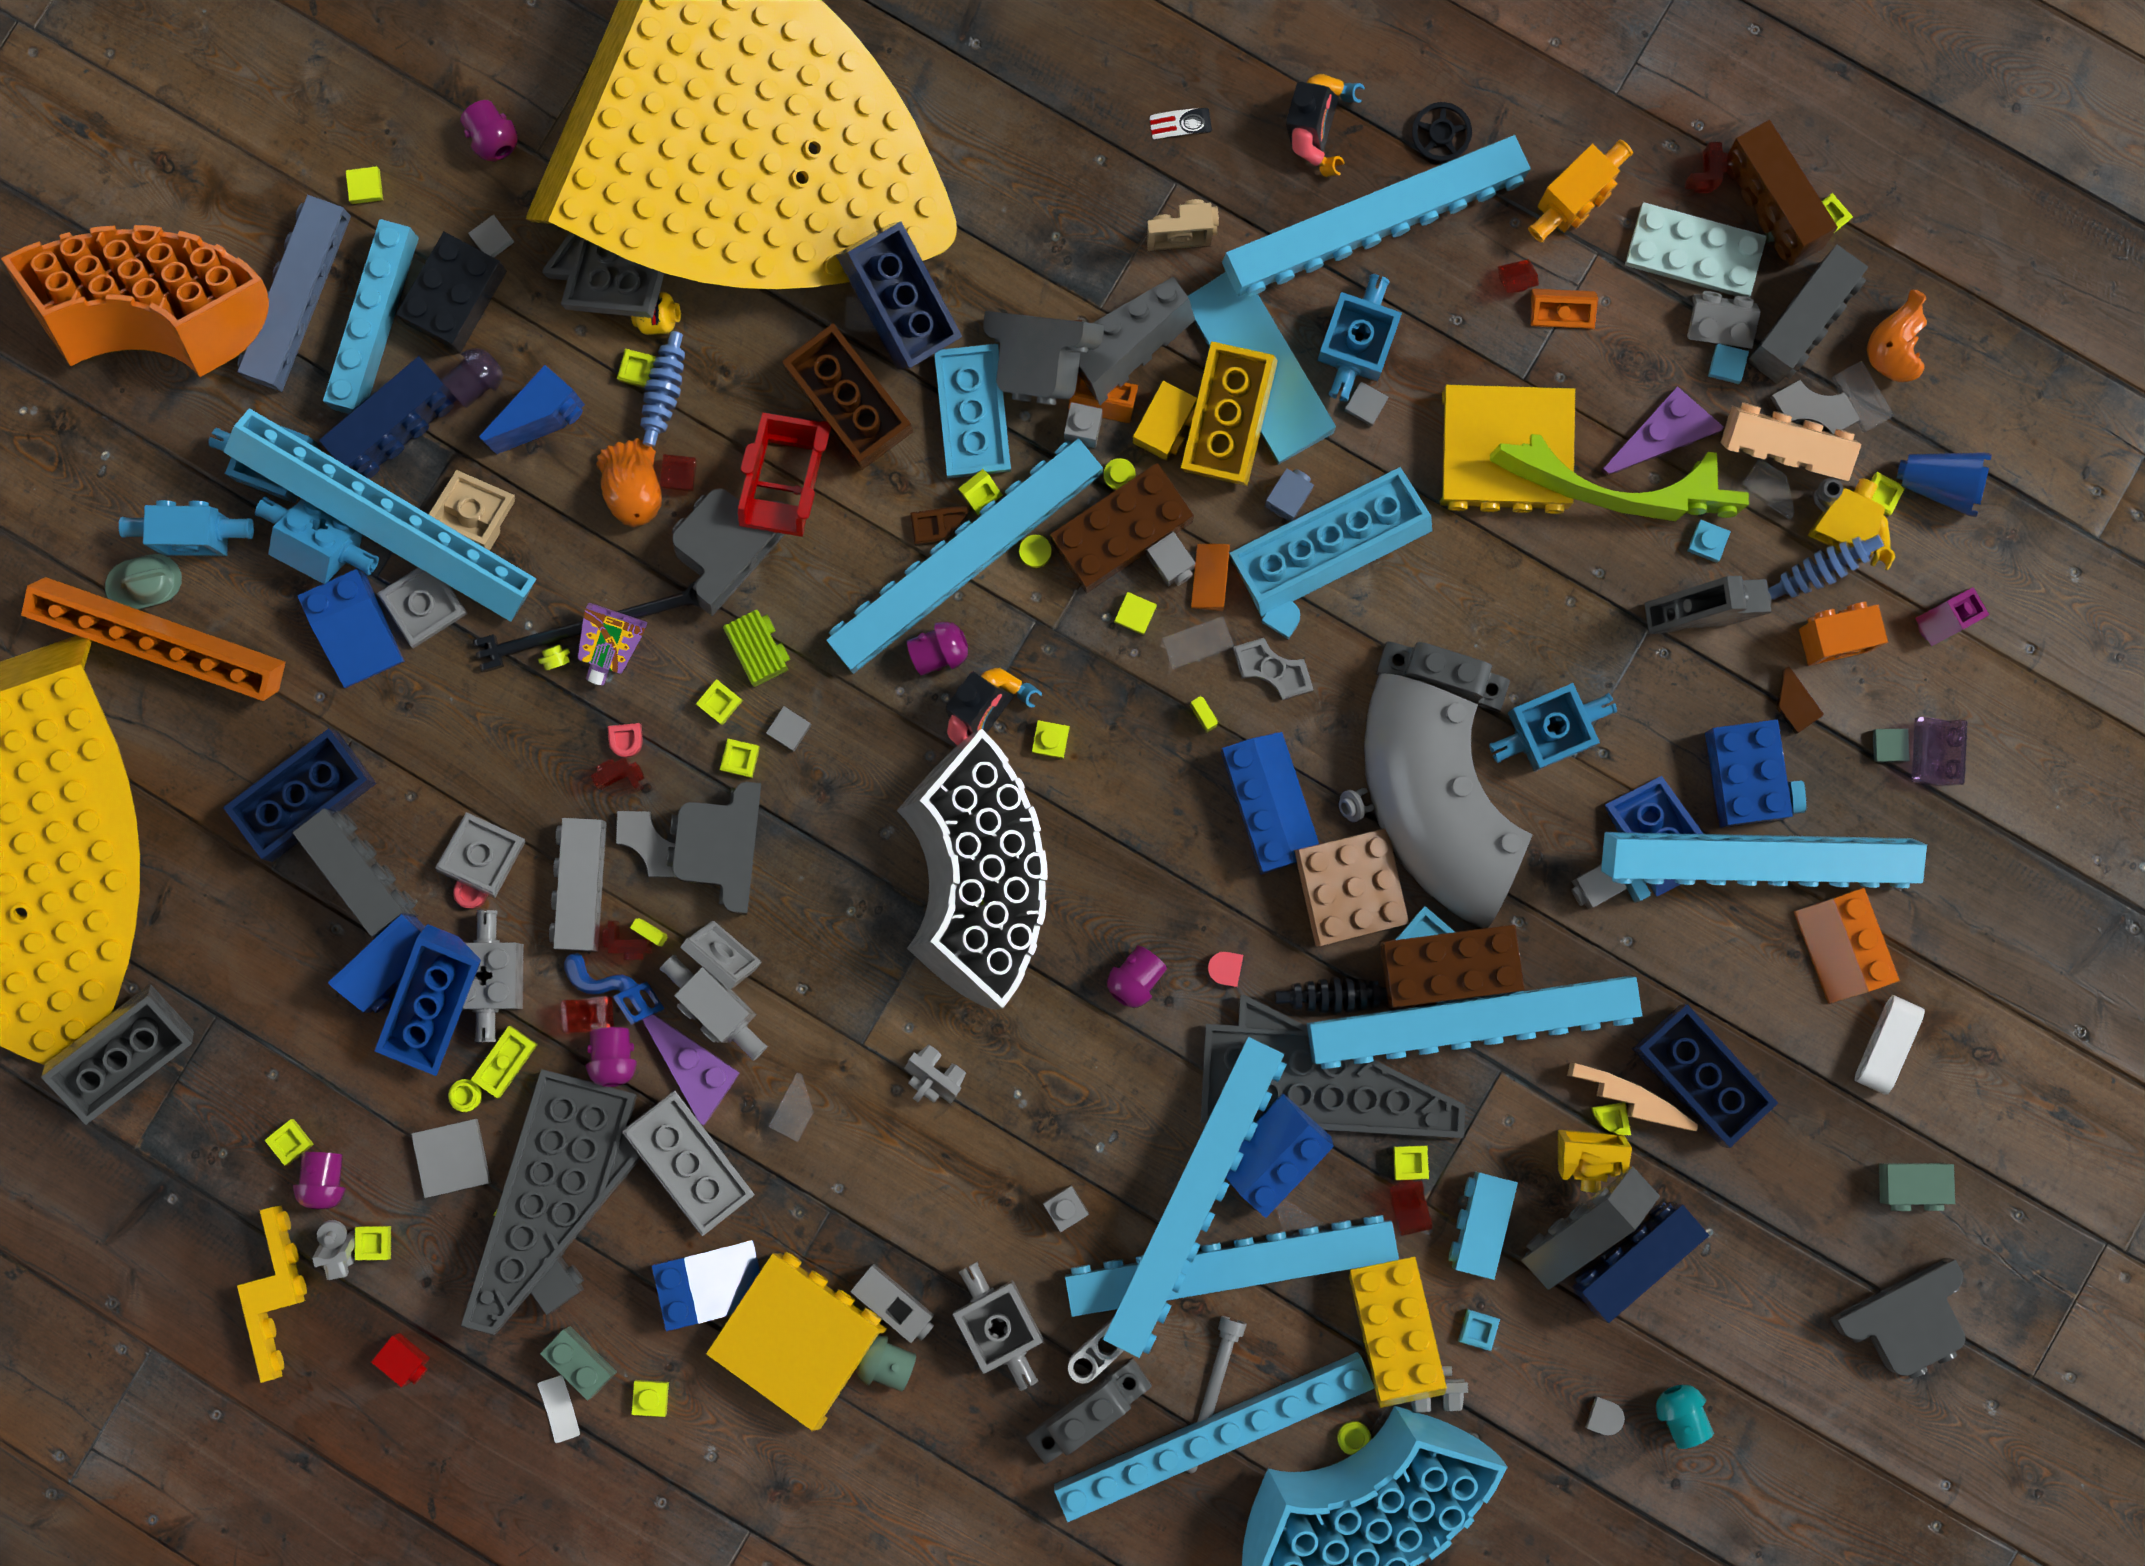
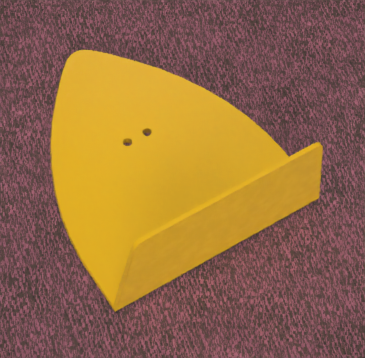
M619 0L526 216V219L531 222L554 224L626 260L662 273L702 283L755 289L809 288L850 282L836 254L891 223L902 221L922 261L945 252L953 244L957 233L956 219L948 194L914 119L874 57L851 29L822 0ZM810 143L816 145V154L810 153L808 149ZM797 173L804 175L805 182L803 184L796 180Z
M78 635L0 662V1046L42 1065H45L112 1013L129 964L140 894V851L137 819L130 783L116 739L84 670L92 640ZM16 908H24L27 915H19Z

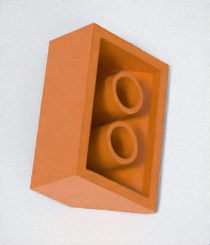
M1865 888L1856 889L1794 911L1828 1004L1900 981Z

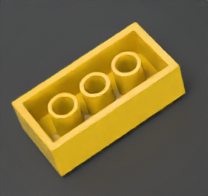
M1211 341L1181 465L1182 470L1191 474L1248 486L1278 362L1275 355Z
M1416 1257L1350 1270V1284L1379 1408L1445 1395L1447 1386Z

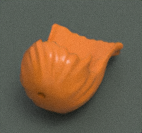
M1912 289L1909 292L1906 303L1874 329L1867 344V355L1871 365L1884 377L1893 381H1913L1919 378L1924 371V363L1919 358L1920 353H1914V346L1919 339L1916 335L1927 325L1922 309L1926 296L1918 290Z
M638 438L634 441L628 440L625 444L616 442L614 446L608 445L606 449H601V454L597 455L598 461L596 462L598 469L602 473V496L607 507L623 525L633 528L649 523L658 514L662 505L661 489L653 468L656 451L652 447L644 445L643 440Z

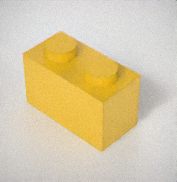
M1162 381L1133 436V444L1166 461L1171 453L1176 455L1185 439L1180 436L1185 425L1191 427L1197 398Z

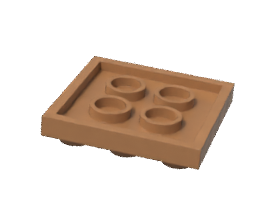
M1379 829L1294 850L1316 946H1323L1409 924L1394 853L1386 829Z

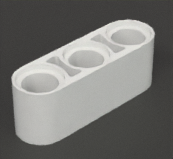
M1895 995L1888 999L1856 1071V1082L1884 1095L1890 1093L1921 1025L1925 1009Z
M1113 1318L1070 1357L1068 1372L1074 1381L1082 1384L1092 1381L1124 1352V1350L1116 1347L1114 1351L1105 1353L1098 1347V1341L1105 1336ZM1080 1358L1088 1359L1093 1366L1091 1372L1083 1376L1077 1374L1073 1368L1076 1360Z

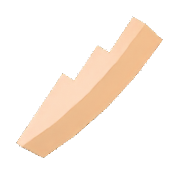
M1577 1063L1569 1064L1567 1076L1599 1083L1597 1096L1628 1103V1117L1689 1131H1697L1698 1124L1673 1105L1641 1086L1608 1072Z

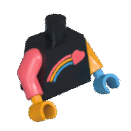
M1317 74L1309 78L1307 82H1298L1296 84L1286 120V127L1292 149L1297 155L1314 166L1319 165L1323 176L1341 175V173L1335 169V166L1344 165V160L1340 156L1326 158L1324 157V150L1339 100L1338 96L1340 95L1344 102L1360 103L1362 100L1355 97V90H1364L1365 87L1361 83L1344 84L1342 80L1324 74Z
M1001 668L987 670L982 675L973 671L968 675L963 684L958 687L957 692L946 706V712L949 717L947 734L957 746L981 728L987 734L1014 697L1013 694L1017 693V697L1027 706L1035 707L1029 701V697L1033 693L1042 696V692L1030 683L1022 684L1020 679Z

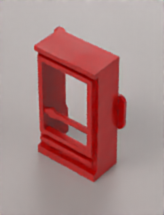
M762 412L755 443L746 446L741 465V471L746 475L738 505L739 526L803 537L806 519L810 516L815 496L814 486L822 453L826 450L831 426L827 421L816 422ZM769 442L812 450L803 488L799 485L793 487L759 481ZM757 486L793 492L795 495L801 494L799 505L795 506L754 499Z

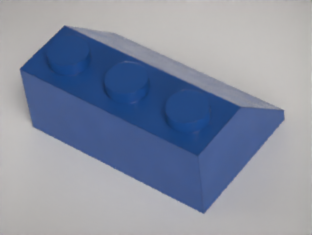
M401 914L335 975L328 984L362 1012L371 1013L373 1010L376 1013L379 1012L391 1001L388 996L399 987L416 939L425 926L417 917Z
M1283 1093L1255 1122L1258 1126L1250 1142L1244 1139L1238 1150L1244 1155L1236 1172L1229 1169L1226 1176L1227 1180L1241 1197L1265 1218L1334 1147L1332 1137Z

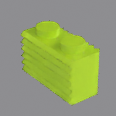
M757 609L723 626L738 659L754 687L789 670L785 662L791 659L782 643L776 645L771 635L776 630L768 614L761 616Z

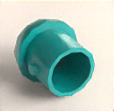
M1676 1385L1668 1388L1658 1397L1656 1403L1657 1418L1660 1421H1666L1678 1449L1695 1447L1712 1438L1714 1434L1703 1409L1706 1399L1691 1385Z

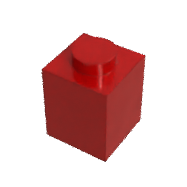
M398 1333L389 1339L371 1363L400 1387H404L410 1384V1382L415 1385L428 1370L424 1365L430 1357L401 1333Z

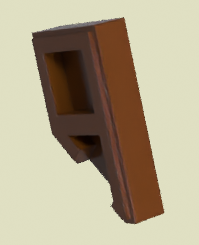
M963 505L910 513L915 546L940 543L943 540L947 542L970 513V506Z
M1789 666L1783 669L1777 710L1793 732L1798 734L1821 718L1824 713Z

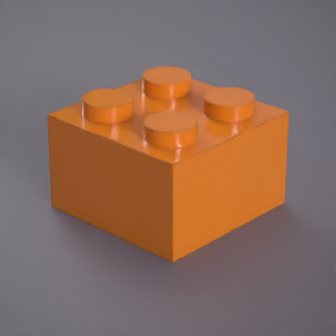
M1867 602L1849 605L1847 609L1839 611V614H1836L1835 609L1818 612L1814 617L1807 619L1808 623L1799 628L1808 666L1868 653L1888 643L1879 605L1868 607Z

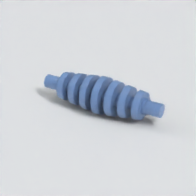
M671 331L668 344L660 346L658 354L662 357L655 358L653 365L656 368L651 369L649 373L651 380L646 381L645 389L648 392L644 393L643 401L648 405H643L642 414L646 417L641 418L640 426L645 430L643 444L649 447H655L658 434L666 432L668 425L663 421H670L672 412L669 410L675 409L677 401L674 398H679L681 389L677 386L682 384V376L679 374L683 373L684 367L680 361L685 359V352L680 348L683 334L680 332Z
M1878 534L1866 541L1861 540L1860 537L1853 538V547H1850L1847 541L1839 543L1841 553L1837 551L1835 546L1827 547L1829 559L1826 558L1821 550L1815 552L1814 556L1817 565H1815L1810 557H1807L1803 560L1806 570L1803 571L1801 566L1797 564L1792 567L1794 576L1791 577L1787 571L1781 574L1782 580H1780V583L1768 588L1771 598L1774 600L1785 594H1789L1794 598L1799 596L1797 589L1799 587L1804 593L1811 592L1812 589L1809 583L1811 581L1816 589L1823 588L1822 576H1824L1829 585L1837 582L1834 570L1843 578L1848 575L1846 564L1854 571L1859 568L1857 559L1860 558L1864 564L1870 561L1869 555H1871V552L1884 546L1881 537Z

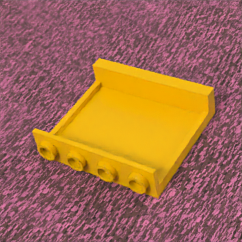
M1445 386L1442 392L1444 441L1443 491L1440 505L1448 506V510L1465 511L1468 509V506H1477L1484 512L1500 511V507H1510L1516 513L1532 512V508H1543L1545 513L1561 514L1564 513V509L1571 507L1574 499L1511 473L1491 462L1490 454L1500 443L1512 445L1530 444L1531 434L1541 435L1555 456L1574 472V388Z
M785 1252L784 1255L772 1253L706 1354L811 1431L819 1430L828 1419L825 1416L864 1355L878 1334L884 1333L887 1328L880 1324L882 1319L876 1313L867 1308L861 1311L854 1306L855 1299L840 1289L835 1292L826 1286L828 1280L813 1270L809 1274L799 1267L802 1262L788 1252Z

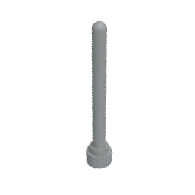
M1221 1316L1218 1330H1220L1219 1337L1222 1339L1197 1422L1213 1416L1234 1342H1238L1239 1337L1244 1335L1247 1323L1237 1320L1235 1322L1229 1320L1230 1317ZM1198 1466L1186 1470V1472L1194 1473Z

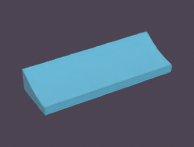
M1224 272L1188 295L1195 317L1194 322L1209 348L1211 341L1272 354L1278 360L1260 433L1278 465L1334 433L1335 423L1258 294L1249 297L1246 293L1237 297L1227 273Z
M1399 467L1230 552L1229 555L1260 616L1263 617L1267 612L1288 601L1293 602L1432 532L1431 514L1407 476Z

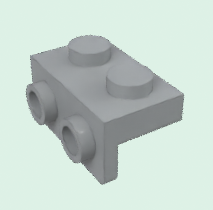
M1704 291L1702 295H1693L1694 307L1687 334L1688 339L1752 349L1761 313L1757 303H1753V299L1745 296H1735L1734 299L1722 298L1721 294L1712 291Z

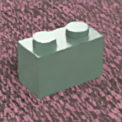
M1879 1163L1880 1203L1891 1205V1211H1911V1205L1924 1204L1925 1211H1944V1204H1955L1954 1164Z
M571 1326L563 1329L540 1353L587 1401L594 1397L617 1373Z

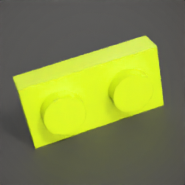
M508 1026L471 1078V1081L499 1099L538 1044L514 1027Z

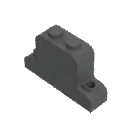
M985 311L983 324L985 333L989 337L995 338V342H1000L1001 344L996 378L999 389L1004 392L1013 393L1012 399L1031 402L1033 395L1037 396V403L1056 405V398L1069 399L1074 395L1081 352L1088 353V350L1098 348L1103 340L1104 325L992 311Z
M715 489L707 496L702 495L694 504L693 512L686 519H680L672 530L675 554L679 560L700 575L693 589L697 592L700 607L711 616L720 609L785 535L739 526V500L723 489Z
M1726 576L1645 602L1649 634L1670 633L1687 628L1727 626L1772 612L1770 605L1771 595L1768 591L1767 580H1743L1742 576Z
M1386 642L1376 671V675L1383 673L1395 674L1424 682L1478 704L1477 707L1496 713L1501 712L1510 683L1509 679L1490 673L1492 665L1485 661L1424 642H1417L1414 647ZM1400 655L1403 657L1404 664L1402 666H1395L1392 662L1393 656ZM1487 685H1494L1497 688L1495 696H1490L1486 693Z
M743 782L737 788H731L730 804L728 806L688 802L680 808L678 815L672 814L670 834H676L675 847H668L667 866L673 867V872L680 881L720 886L719 904L724 905L731 913L747 914L761 783Z
M1944 1258L1831 1316L1830 1319L1837 1332L1851 1338L1854 1343L1870 1337L1883 1364L1889 1371L1902 1376H1909L1910 1379L1919 1377L1928 1371L1927 1366L1938 1361L1939 1364L1954 1359L1957 1356L1956 1351L1961 1349L1965 1343V1333L1947 1301L1948 1296L1959 1290L1963 1282V1273L1955 1259Z
M1132 1357L1025 1435V1438L1044 1464L1049 1463L1062 1453L1067 1456L1131 1409V1403L1148 1391L1152 1384ZM1127 1377H1132L1136 1384L1134 1388L1126 1389L1123 1386V1380ZM1050 1436L1054 1439L1055 1444L1051 1448H1045L1042 1445V1439Z

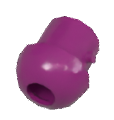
M477 101L467 107L462 113L460 122L466 129L464 131L466 138H472L471 148L480 158L497 162L511 155L516 149L518 135L511 120H507L504 113L499 114L491 101Z
M938 622L935 623V630L925 634L921 633L919 636L907 640L910 657L921 676L936 670L940 671L946 666L956 669L965 662L968 657V644L964 633L956 624Z
M1137 945L1120 968H1112L1108 976L1107 988L1119 1003L1135 1009L1152 999L1150 990L1168 968L1151 951Z
M607 1027L590 1032V1045L587 1047V1053H591V1062L586 1064V1068L595 1084L604 1087L621 1086L633 1078L637 1061L631 1059V1051H634V1044L630 1043L628 1028Z
M302 1152L299 1185H293L295 1198L300 1205L311 1209H330L339 1204L346 1189L340 1187L342 1154Z

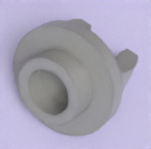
M1361 788L1357 791L1347 790L1340 796V812L1351 822L1361 820L1365 814L1374 809L1373 804L1364 806L1361 796L1368 792L1366 788Z

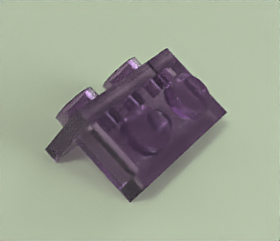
M1928 717L1915 718L1912 764L1913 783L1935 786L1964 785L1968 725L1966 720L1948 721Z

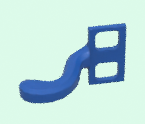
M573 953L566 957L564 962L565 973L572 985L578 990L587 994H601L611 990H619L621 992L613 998L631 1025L665 1009L648 982L639 985L632 978L623 974L595 980L588 975L582 955ZM645 990L655 1004L654 1008H650L646 1004L640 991ZM627 997L631 1000L638 1011V1015L634 1016L630 1013L623 1002L624 998Z

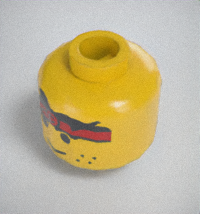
M659 292L653 318L631 316L632 324L634 327H638L640 332L645 335L668 334L674 329L675 323L680 321V306L678 303H674L670 294Z

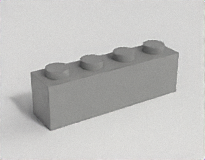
M562 818V825H558L556 828V844L560 845V857L554 860L553 872L554 877H558L557 890H553L551 907L552 910H556L555 923H551L549 929V941L554 942V949L598 952L607 824L603 820Z

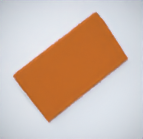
M1532 289L1530 325L1595 329L1598 296L1594 291Z
M1078 374L1076 390L1069 399L1068 409L1071 402L1101 408L1102 418L1130 423L1139 385L1125 383L1121 387L1116 386L1107 394L1108 399L1099 405Z
M1197 544L1191 608L1224 610L1230 544Z

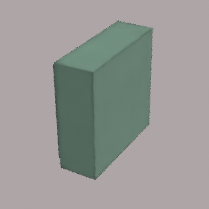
M1874 729V762L1910 761L1908 729Z

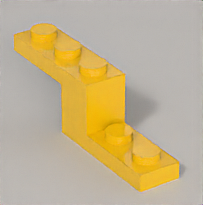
M282 1205L260 1210L275 1275L237 1286L261 1383L282 1377L281 1370L284 1369L282 1353L280 1350L276 1351L274 1337H276L275 1323L272 1318H268L267 1312L304 1302V1295L307 1293L305 1280L302 1275L298 1274L296 1262L299 1261L296 1245L290 1242L288 1230L291 1229L288 1213L283 1211Z

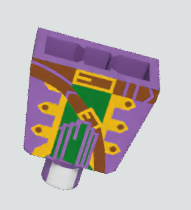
M588 603L584 612L578 653L580 661L590 664L586 680L594 684L604 685L609 670L622 674L648 622Z

